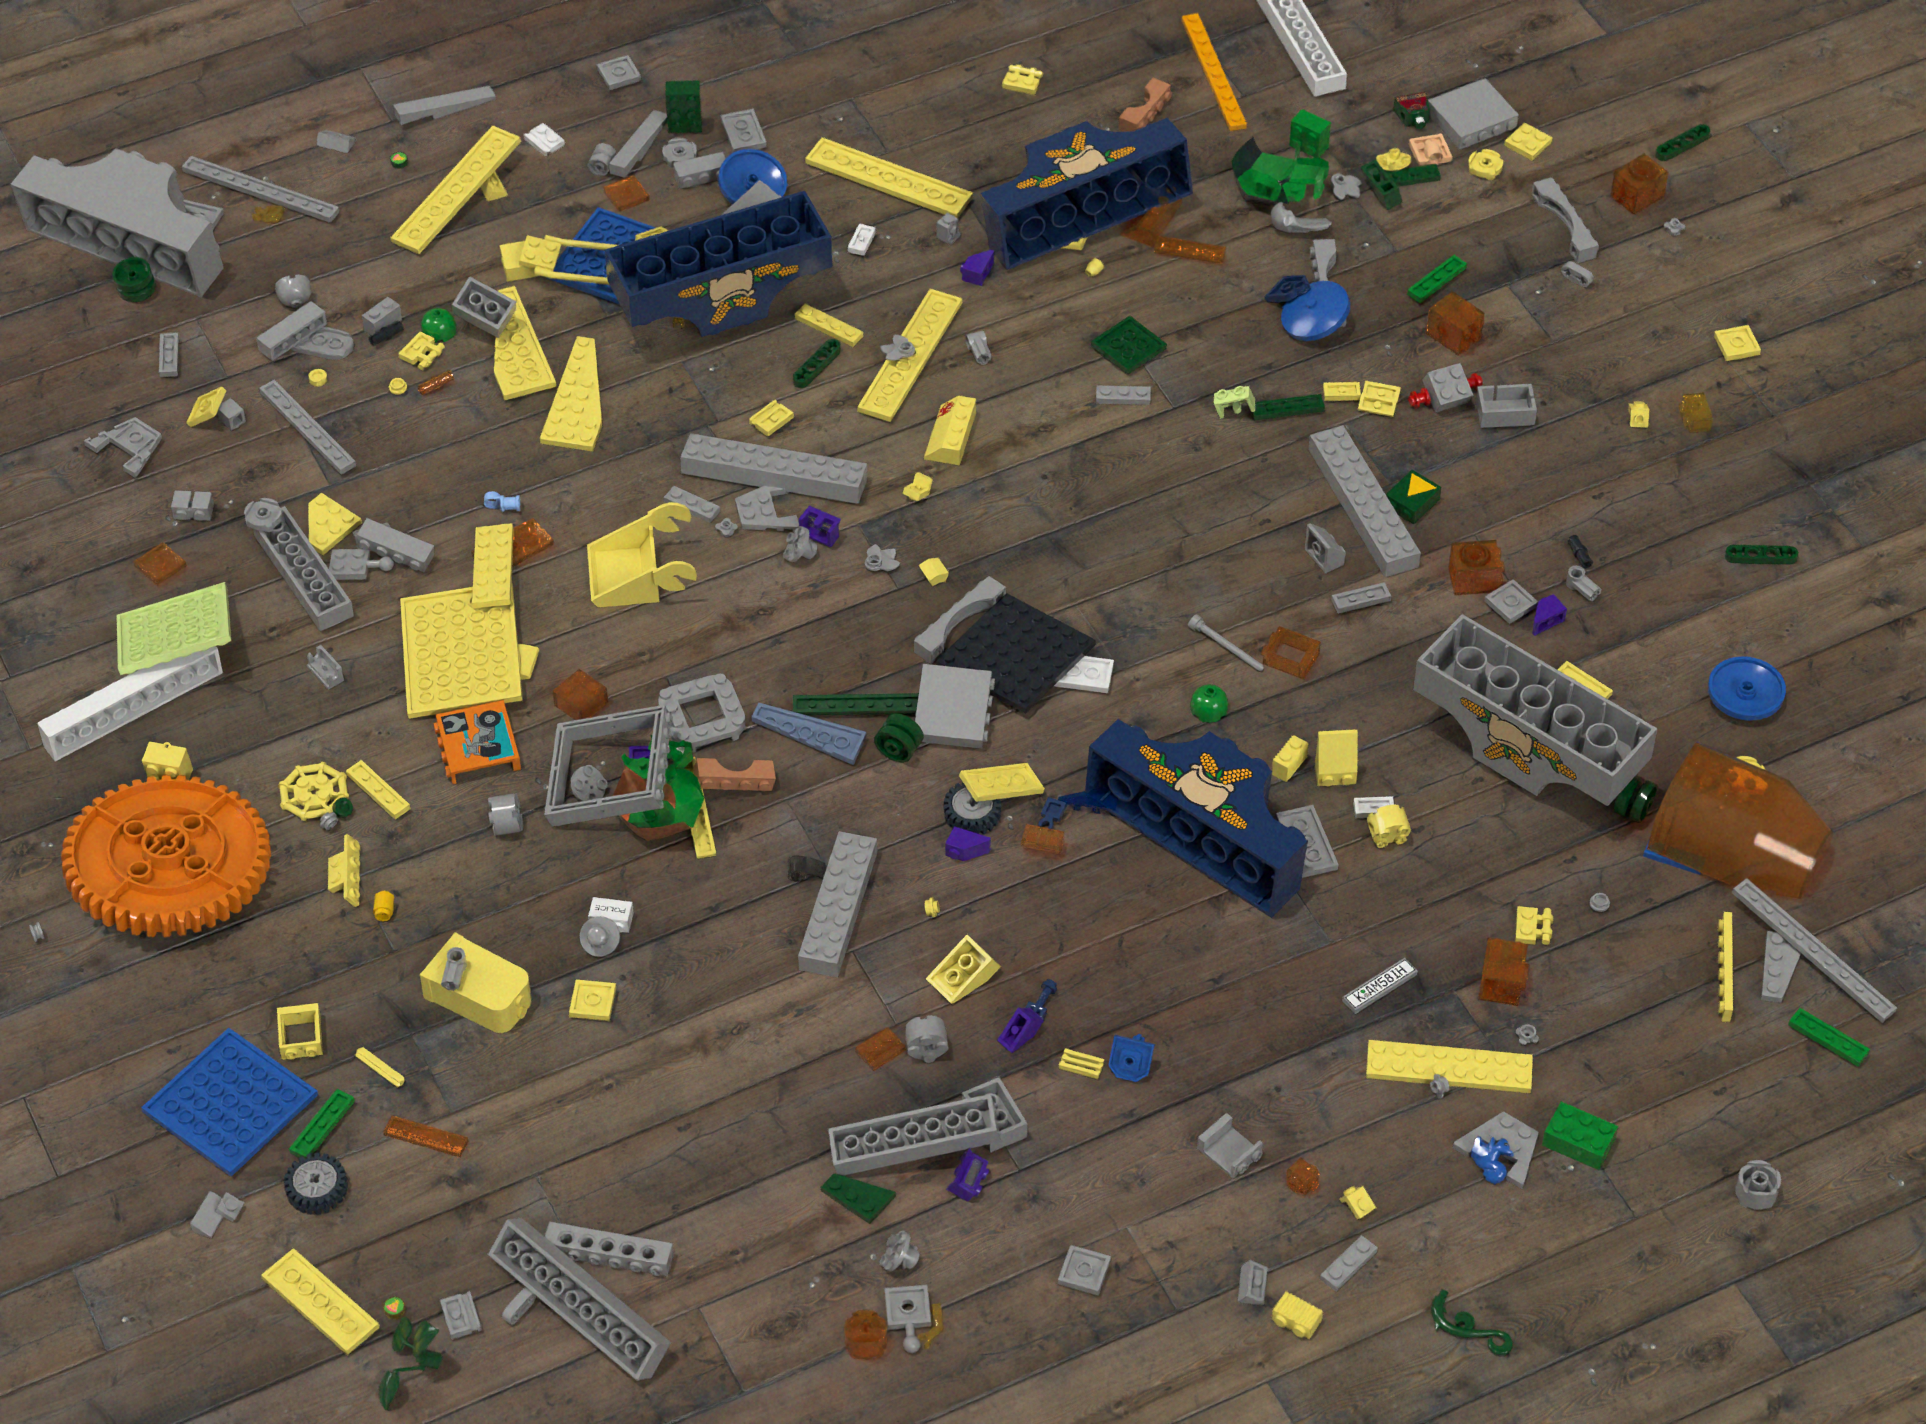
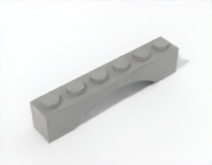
M1552 177L1533 182L1532 196L1537 204L1556 214L1567 225L1572 238L1569 252L1576 263L1595 259L1599 249L1598 243L1591 236L1589 229L1583 224L1581 217H1578L1575 208L1568 202L1567 196L1560 190L1559 184Z
M1334 239L1313 240V247H1310V258L1314 259L1312 260V270H1315L1314 282L1328 281L1327 274L1336 261ZM1346 320L1340 327L1346 326Z
M990 576L980 581L972 591L967 592L964 598L956 602L949 611L943 613L934 624H930L927 630L915 638L914 653L932 664L944 653L946 638L951 630L963 619L979 612L988 611L1006 594V587Z

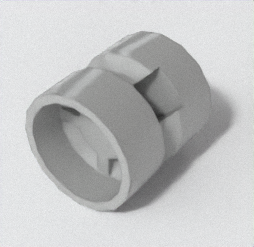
M605 143L598 144L588 162L589 170L598 176L608 174L610 170L609 163L616 156L615 149Z

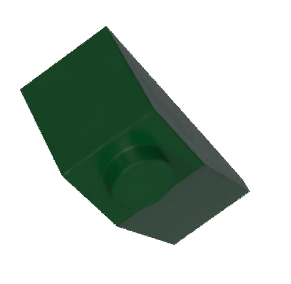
M1376 159L1360 167L1378 199L1387 210L1403 203L1399 187Z

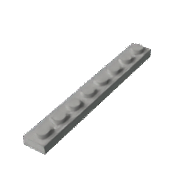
M275 380L259 388L260 393L341 475L356 467L355 460Z

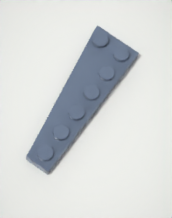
M758 703L752 715V722L854 765L867 737V732L762 703Z

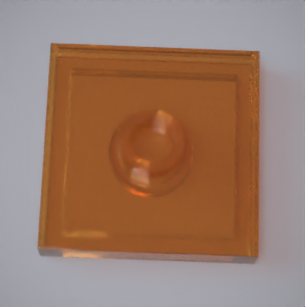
M634 175L603 187V191L619 212L650 200L649 194Z
M164 542L133 561L134 566L156 585H159L187 566L186 562Z

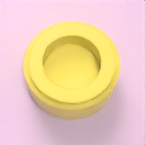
M322 369L311 371L309 373L310 384L313 386L324 385L327 382L326 372Z

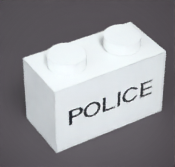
M593 897L588 919L598 916L607 917L617 924L620 932L629 933L633 918L632 902Z

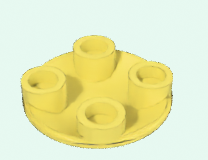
M1397 148L1376 157L1377 162L1384 170H1400L1411 163V156L1400 152Z

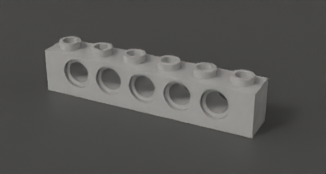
M549 1222L545 1235L546 1239L573 1261H586L594 1265L603 1264L612 1268L630 1269L634 1272L642 1271L656 1276H668L674 1256L673 1243Z

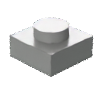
M226 1192L214 1212L233 1222L244 1202Z

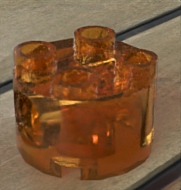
M864 1309L854 1312L852 1317L845 1321L844 1342L849 1355L853 1359L869 1360L880 1358L883 1355L887 1346V1325L883 1317L881 1318L873 1310Z

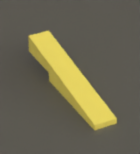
M695 757L684 769L693 772L696 763ZM704 798L694 827L690 828L697 859L716 856Z

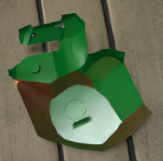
M650 735V736H651V741H650V744H649V747H648V749H649L650 751H651V744H652V736H653V735ZM669 740L670 752L667 754V758L672 759L674 764L669 765L665 770L666 784L663 787L664 799L662 800L664 808L618 815L635 834L647 841L664 838L694 827L704 801V795L698 778L693 772L684 769L693 760L691 742L682 740L679 743ZM624 753L621 758L625 768L613 796L646 791L650 759L644 757L632 759Z

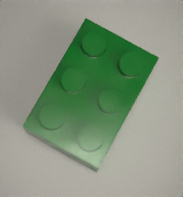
M1561 1101L1544 1132L1542 1146L1600 1170L1616 1140L1618 1126Z

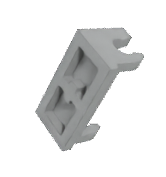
M322 645L316 647L317 654L314 657L311 653H308L307 667L328 690L344 681L342 667Z

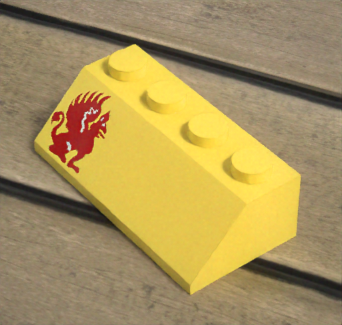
M957 396L941 405L924 456L925 460L960 465L976 415V398Z

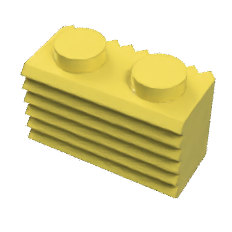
M1291 736L1289 741L1285 743V746L1281 748V751L1277 753V756L1273 758L1272 775L1287 782L1308 757V742L1296 736Z
M1286 1291L1272 1311V1320L1280 1327L1291 1329L1296 1336H1304L1310 1339L1322 1321L1323 1311Z

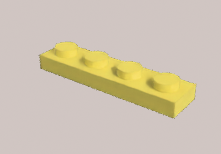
M804 304L795 313L796 320L851 347H854L863 337V331L807 304Z
M362 760L346 770L347 776L395 820L410 810V804Z

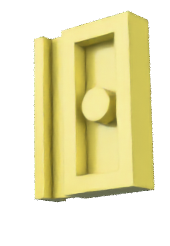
M774 400L749 418V423L755 425L756 429L768 437L794 418L792 411Z

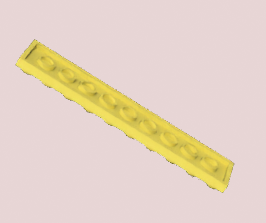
M492 126L392 235V243L420 254L521 142L520 137Z
M821 138L805 158V163L941 214L949 213L956 218L960 216L973 198L972 192L825 138Z
M929 289L901 335L912 343L915 347V353L910 357H902L895 361L886 359L859 403L858 412L885 421H892L962 305V298Z

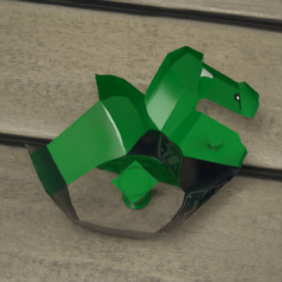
M1252 137L1238 149L1231 164L1237 187L1245 201L1256 205L1274 206L1280 202L1284 204L1299 202L1304 198L1306 184H1314V200L1320 198L1325 187L1323 181L1329 173V162L1322 158H1299L1300 147L1297 142L1295 159L1262 153L1255 143L1254 137Z

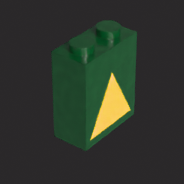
M1411 470L1385 495L1400 517L1415 524L1440 500L1442 487Z

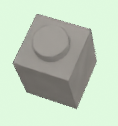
M230 398L220 404L217 411L218 419L231 431L246 422L244 410L234 400Z

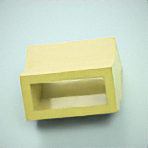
M939 558L927 559L919 565L932 587L940 582H946L949 573Z

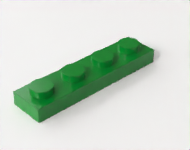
M1456 255L1451 256L1407 290V295L1419 303L1423 302L1467 268V263Z
M1799 1008L1789 1020L1788 1026L1858 1067L1870 1052L1868 1047L1802 1008Z
M336 1089L290 1146L289 1152L298 1158L303 1156L304 1159H307V1154L312 1156L355 1102L354 1097Z

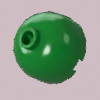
M443 308L431 309L422 317L421 331L433 337L435 343H437V340L446 342L456 334L454 316Z
M1207 684L1200 686L1191 697L1190 710L1192 715L1194 716L1195 714L1202 722L1212 723L1219 721L1222 716H1226L1228 711L1227 695L1216 685Z

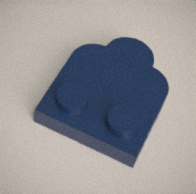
M1306 275L1283 276L1264 297L1267 302L1279 303L1281 301H1289L1298 295L1306 293L1311 286Z

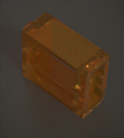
M1279 626L1276 632H1272L1269 644L1265 645L1262 649L1263 664L1304 680L1320 654L1321 642ZM1280 643L1306 652L1300 663L1274 653Z

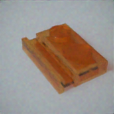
M886 1027L855 1047V1052L867 1065H870L873 1071L906 1051L905 1044L900 1042V1039L889 1027Z

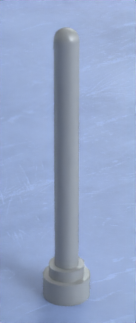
M1196 614L1191 618L1188 627L1192 630L1202 631L1256 670H1263L1264 666L1206 626L1202 617Z

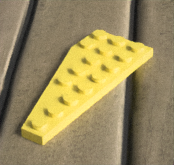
M515 286L498 290V292L516 301L514 315L500 337H495L494 376L504 400L556 387L554 376Z
M577 336L543 428L540 444L593 451L602 428L595 340L593 338Z

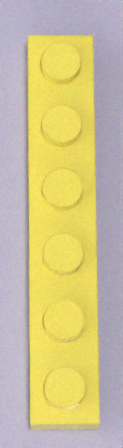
M1724 912L1722 920L1719 919L1718 931L1721 932V936L1719 935L1718 947L1721 948V952L1718 955V964H1722V968H1719L1718 980H1722V984H1719L1718 996L1722 997V1001H1719L1718 1012L1722 1013V1021L1730 1022L1733 1012L1732 912Z

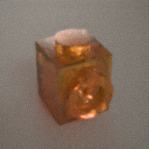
M1300 1157L1287 1170L1286 1184L1293 1192H1300L1305 1196L1318 1187L1320 1172L1313 1164H1309Z

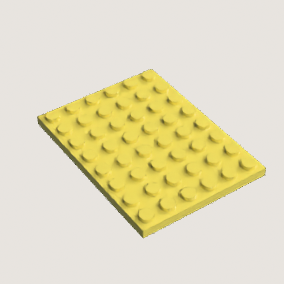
M513 584L511 587V604L473 608V587L400 598L407 714L409 719L450 712L504 700V703L522 701Z

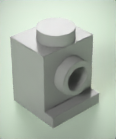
M946 213L937 221V238L951 245L961 236L958 218Z

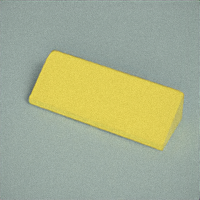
M495 171L480 187L487 201L507 196V192Z

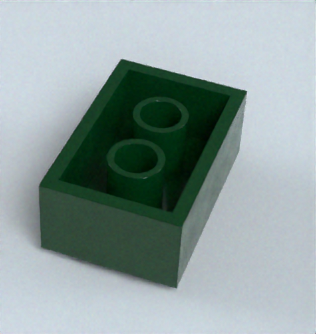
M700 80L665 81L668 133L702 132Z

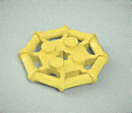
M326 762L306 766L297 765L285 780L280 781L278 784L281 796L280 807L282 810H287L300 817L302 821L322 817L326 813H332V805L337 799L342 797L349 799L346 785L347 776L344 772H339L328 766ZM318 772L315 775L305 776V773ZM324 773H327L334 778L330 780L327 778L326 775H324ZM298 776L300 777L295 785H290ZM339 785V792H334L333 787ZM317 790L316 794H312L311 791ZM288 792L294 793V798L289 799ZM330 799L331 801L334 799V801L328 806L327 802ZM296 805H302L304 809L301 810L300 808L296 807Z

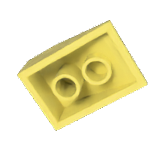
M1357 729L1318 732L1315 759L1317 786L1356 784Z
M966 935L926 979L951 1004H954L986 983L1001 966L971 937Z

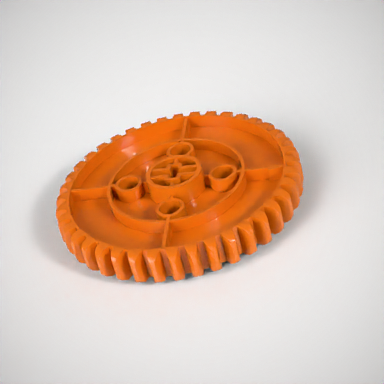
M163 775L161 780H156L154 776L147 777V782L144 783L140 779L133 780V786L130 787L126 784L118 785L117 792L107 790L104 792L105 799L96 797L92 800L93 807L85 806L82 809V815H78L73 819V825L66 832L67 837L64 838L63 850L61 852L62 872L66 881V887L71 892L74 901L80 903V908L84 912H90V916L94 920L102 919L103 925L107 927L113 926L116 923V929L120 932L131 928L132 935L136 936L140 935L142 931H146L147 937H154L157 932H162L163 937H170L172 931H177L179 936L187 934V929H192L193 932L197 933L202 931L201 925L206 924L210 928L216 926V919L227 921L230 919L229 912L239 913L242 911V904H249L252 901V895L258 894L261 884L267 878L266 872L270 868L271 846L269 832L266 829L263 818H260L258 810L251 807L249 800L241 799V795L237 791L229 793L228 786L220 785L215 788V781L207 780L203 784L200 777L196 776L192 777L190 781L186 780L185 775H178L176 780H171L170 775Z

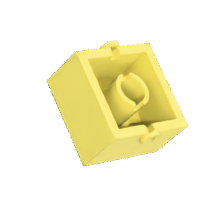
M169 742L164 744L148 743L142 759L147 777L154 776L156 780H161L163 775H170L171 780H176L178 775H185L186 780L189 781L193 767L186 748L172 746Z

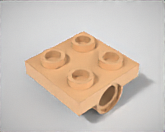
M1442 134L1409 139V146L1418 166L1452 162V155Z

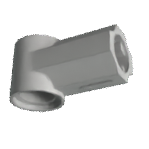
M984 331L966 334L967 348L972 350L976 362L981 365L987 364L991 360V353L987 346Z
M1576 565L1569 568L1566 586L1571 590H1577L1589 601L1595 600L1601 593V588L1585 575V570L1582 567Z
M454 947L447 952V963L441 986L447 990L454 991L459 989L463 971L467 967L465 952L462 948Z

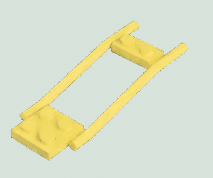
M527 235L519 259L520 266L535 269V275L551 279L610 285L606 277L553 271L561 246L605 250L618 245L561 239L545 235V239H540Z

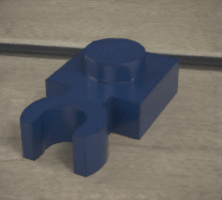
M1048 797L1041 811V817L1043 818L1039 821V829L1042 830L1043 826L1048 824V831L1051 833L1054 830V821L1060 823L1067 804Z

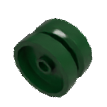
M130 257L122 260L114 267L112 273L113 280L119 296L123 300L140 302L146 300L155 292V278L149 263L145 259Z
M894 713L888 716L874 737V743L877 749L888 759L904 763L910 760L924 739V733L914 720L905 715Z
M1636 775L1618 794L1614 812L1621 816L1629 813L1630 820L1641 823L1652 806L1658 788L1657 784L1649 780L1642 784L1641 777Z

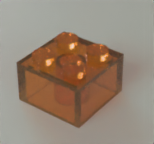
M578 669L553 690L554 706L574 720L590 718L608 703L607 688L581 669Z

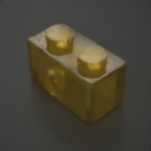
M1704 392L1683 394L1682 402H1679V411L1683 413L1684 426H1687L1689 433L1711 431L1713 417Z

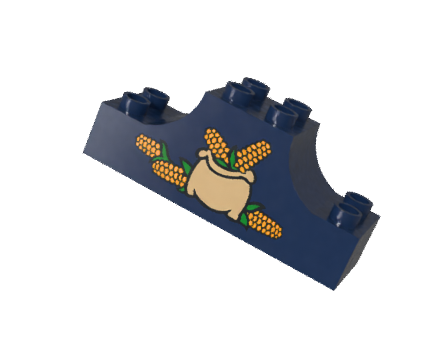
M1168 117L1129 132L1106 131L1096 128L1088 121H1085L1026 145L1027 165L1022 173L1012 181L980 193L989 248L994 250L995 256L1008 270L1065 247L1072 242H1077L1082 238L1089 237L1193 194L1187 139Z
M806 191L604 250L607 281L631 327L647 325L652 321L665 317H680L693 322L701 337L715 335L730 328L749 325L754 321L767 318L773 299L787 284L798 277L813 275L821 270L833 267L831 235Z
M1117 719L1089 746L1085 796L1271 918L1300 890L1308 840L1298 828L1293 826L1286 827L1275 820L1268 811L1267 804L1272 771L1265 761L1260 758L1252 759L1241 752L1232 740L1228 738L1221 739L1210 731L1193 741L1164 743L1149 739L1143 729L1136 725L1129 726L1120 719Z

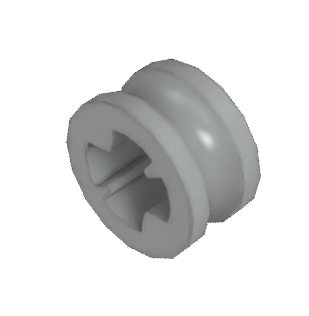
M36 922L35 926L29 925L34 942L38 938L44 939L39 922Z

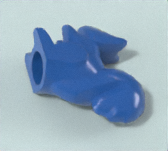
M1477 1136L1472 1148L1471 1158L1474 1159L1479 1168L1484 1170L1483 1176L1486 1177L1485 1180L1492 1184L1502 1182L1506 1177L1507 1169L1504 1164L1498 1161L1499 1156H1514L1508 1141L1502 1138L1496 1144L1495 1138L1492 1137L1489 1144L1483 1143L1480 1136Z

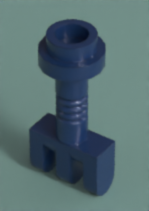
M1050 979L1042 983L1041 988L1043 991L1037 1002L1032 1003L1029 1001L1025 1007L1031 1008L1037 1014L1039 1013V1016L1043 1019L1047 1014V1009L1043 1007L1045 1001L1050 994H1055L1057 991L1056 982Z

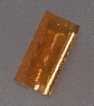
M1026 824L1020 844L1021 847L1060 854L1064 845V832Z

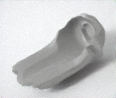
M1282 202L1276 204L1271 211L1273 226L1287 233L1321 231L1332 225V222L1326 218H1297L1291 210H1286L1285 206H1282Z

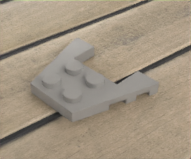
M134 417L114 426L115 429L109 432L103 431L98 433L96 438L91 439L89 437L84 440L85 446L96 453L111 442L133 456L123 465V470L136 478L161 441L162 436L161 433Z
M762 486L735 498L742 529L766 530V528H776L777 531L793 529V532H795L799 528L797 515L777 518L771 496L788 494L789 492L783 488Z
M1503 1111L1453 1143V1148L1469 1157L1477 1136H1480L1483 1143L1489 1144L1492 1137L1495 1138L1496 1144L1500 1139H1506L1514 1156L1504 1157L1515 1163L1506 1175V1180L1522 1189L1539 1132Z

